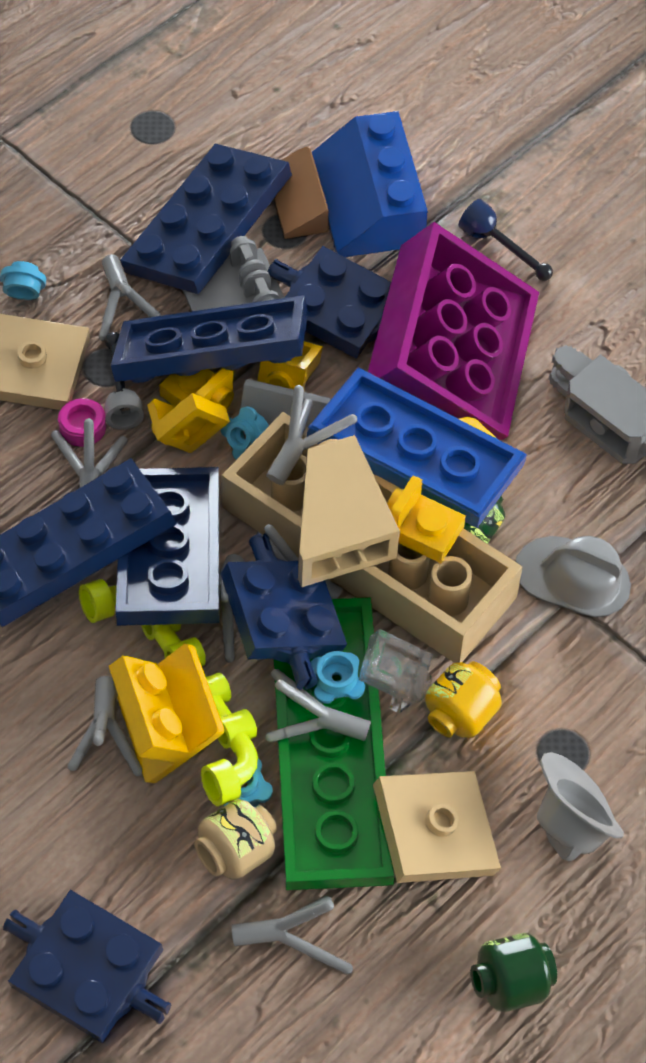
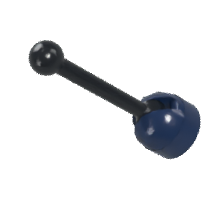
M477 199L469 205L459 220L458 227L476 239L492 236L534 269L535 275L539 280L547 281L552 277L553 269L551 265L538 262L496 228L497 216L490 205L482 199Z

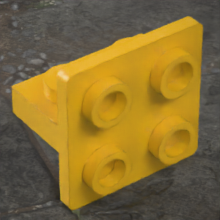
M183 644L159 663L122 655L108 666L118 693V703L137 759L142 767L145 782L157 783L223 735L224 727L197 651L193 645Z

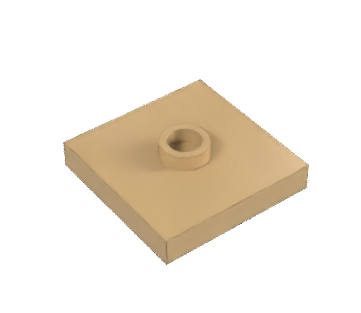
M0 314V401L61 410L66 403L72 401L90 340L89 328Z
M475 771L379 776L375 781L373 787L397 883L494 876L501 869Z

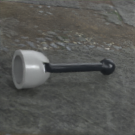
M110 332L105 337V345L111 350L112 359L119 338L118 332ZM125 381L115 382L116 392H111L105 401L106 422L112 428L119 430L134 428L144 418L142 401L135 391L125 388Z

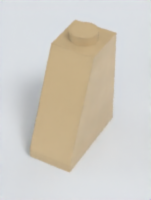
M353 435L339 440H325L317 446L309 448L307 452L299 549L298 581L301 587L396 559L400 530L356 436Z

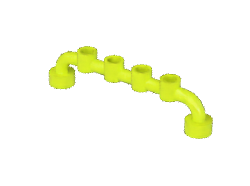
M97 579L80 585V604L90 622L95 623L114 616L117 585L108 586L103 579ZM181 624L141 625L146 637L149 640L155 639L164 651L165 658L183 644H189L195 647L201 665H205L206 655L201 642L196 637L181 641L175 633L181 629ZM220 672L207 676L206 679L224 727V733L218 738V741L225 749H232L236 755L237 762L232 766L228 760L221 759L203 766L201 769V780L206 795L218 807L240 798L241 785L251 779L258 763V754L251 739L257 736L255 720L247 709L231 713L225 704L231 700V689L227 679Z

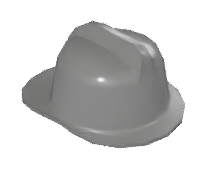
M557 536L537 538L525 545L516 557V563L523 566L520 585L528 594L540 600L587 616L602 617L619 611L629 599L631 582L628 572L621 564L618 553L609 543L601 538L593 536H582L574 539Z
M553 752L544 753L540 763L548 783V789L537 812V820L546 831L549 843L563 860L570 862L580 854L594 852L610 836L622 838L624 831L614 819L606 798L591 777L566 757Z

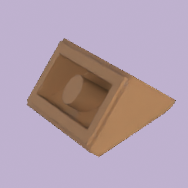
M307 146L281 159L289 162L292 176L274 198L284 239L328 232V206L311 148Z

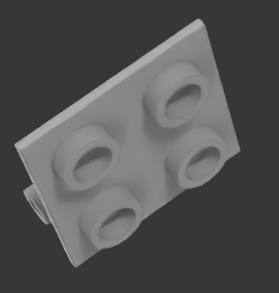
M246 236L236 237L231 242L230 257L224 261L199 294L183 290L191 311L284 298L277 280L270 277L267 272L270 265L263 249H257L255 242Z

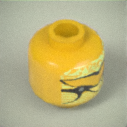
M470 661L469 664L464 662L452 663L425 694L426 706L430 711L427 717L429 723L436 731L448 738L452 737L453 734L462 738L475 737L502 705L501 696L498 692L501 689L500 682L489 669L478 662Z

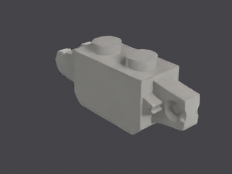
M565 345L556 348L555 355L552 358V363L554 364L548 380H550L553 388L556 387L557 391L566 397L564 407L565 420L622 464H636L642 457L646 456V388L634 380L623 367L614 365L601 354L596 359L591 360L581 351H576V348H572V346Z

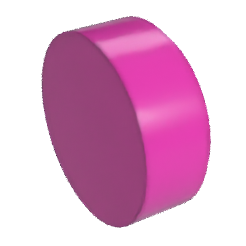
M80 398L69 401L61 408L58 414L59 432L67 443L84 447V421L88 418L94 422V444L103 438L107 428L104 409L99 403L91 399Z

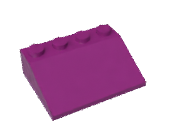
M433 222L400 247L368 372L458 419L463 417L475 418L498 440H504L508 437L539 291Z

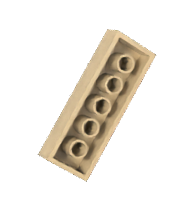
M282 412L222 474V507L263 535L265 533V526L268 524L273 525L299 558L308 449L302 452L284 485L276 484L266 476L288 438L290 416ZM305 427L302 439L307 437L308 427ZM373 474L387 503L396 488L404 490ZM463 528L442 563L398 543L396 559L337 576L330 580L357 598L371 597L373 609L452 662L457 663L464 661L517 598L523 566Z

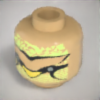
M235 799L199 823L198 839L194 842L195 850L203 865L212 875L218 877L222 874L229 879L236 880L273 856L275 848L273 834L276 833L277 827L274 819L263 806L258 805L254 807L247 801Z

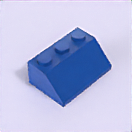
M399 111L356 116L312 151L328 206V226L336 253L343 257L399 250L402 244L426 228L428 210Z

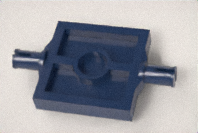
M324 246L320 248L312 261L299 271L278 261V259H274L267 271L270 277L290 287L289 292L284 298L305 295L308 309L305 332L356 359L366 345L377 338L391 285L389 280Z
M261 533L256 534L249 539V545L252 548L256 561L227 562L220 573L247 659H274L287 662L291 666L297 689L302 690L303 687L305 690L310 689L318 683L310 660L332 651H343L347 645L327 584L324 580L301 587L298 581L299 560L285 561L276 558L268 535L266 533L263 536Z
M71 889L52 917L43 922L41 926L19 913L16 909L10 913L12 921L8 918L6 919L3 930L28 943L25 957L8 980L11 988L99 1042H104L117 1020L127 1014L132 1008L153 1019L157 1024H161L165 1019L164 1014L167 1015L169 1013L171 1003L145 989L148 973L163 952L162 944Z

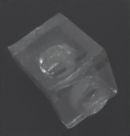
M379 629L370 636L358 680L393 696L390 710L400 714L415 702L420 703L425 698V694L432 682V676L428 674L433 654Z

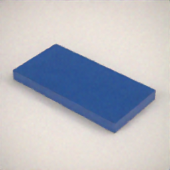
M359 367L308 426L307 430L308 437L336 421L355 414L357 416L355 424L325 440H339L355 435L373 474L402 489L405 488L413 475L422 479L421 495L466 515L465 522L475 528L479 527L522 469L527 456L526 453Z

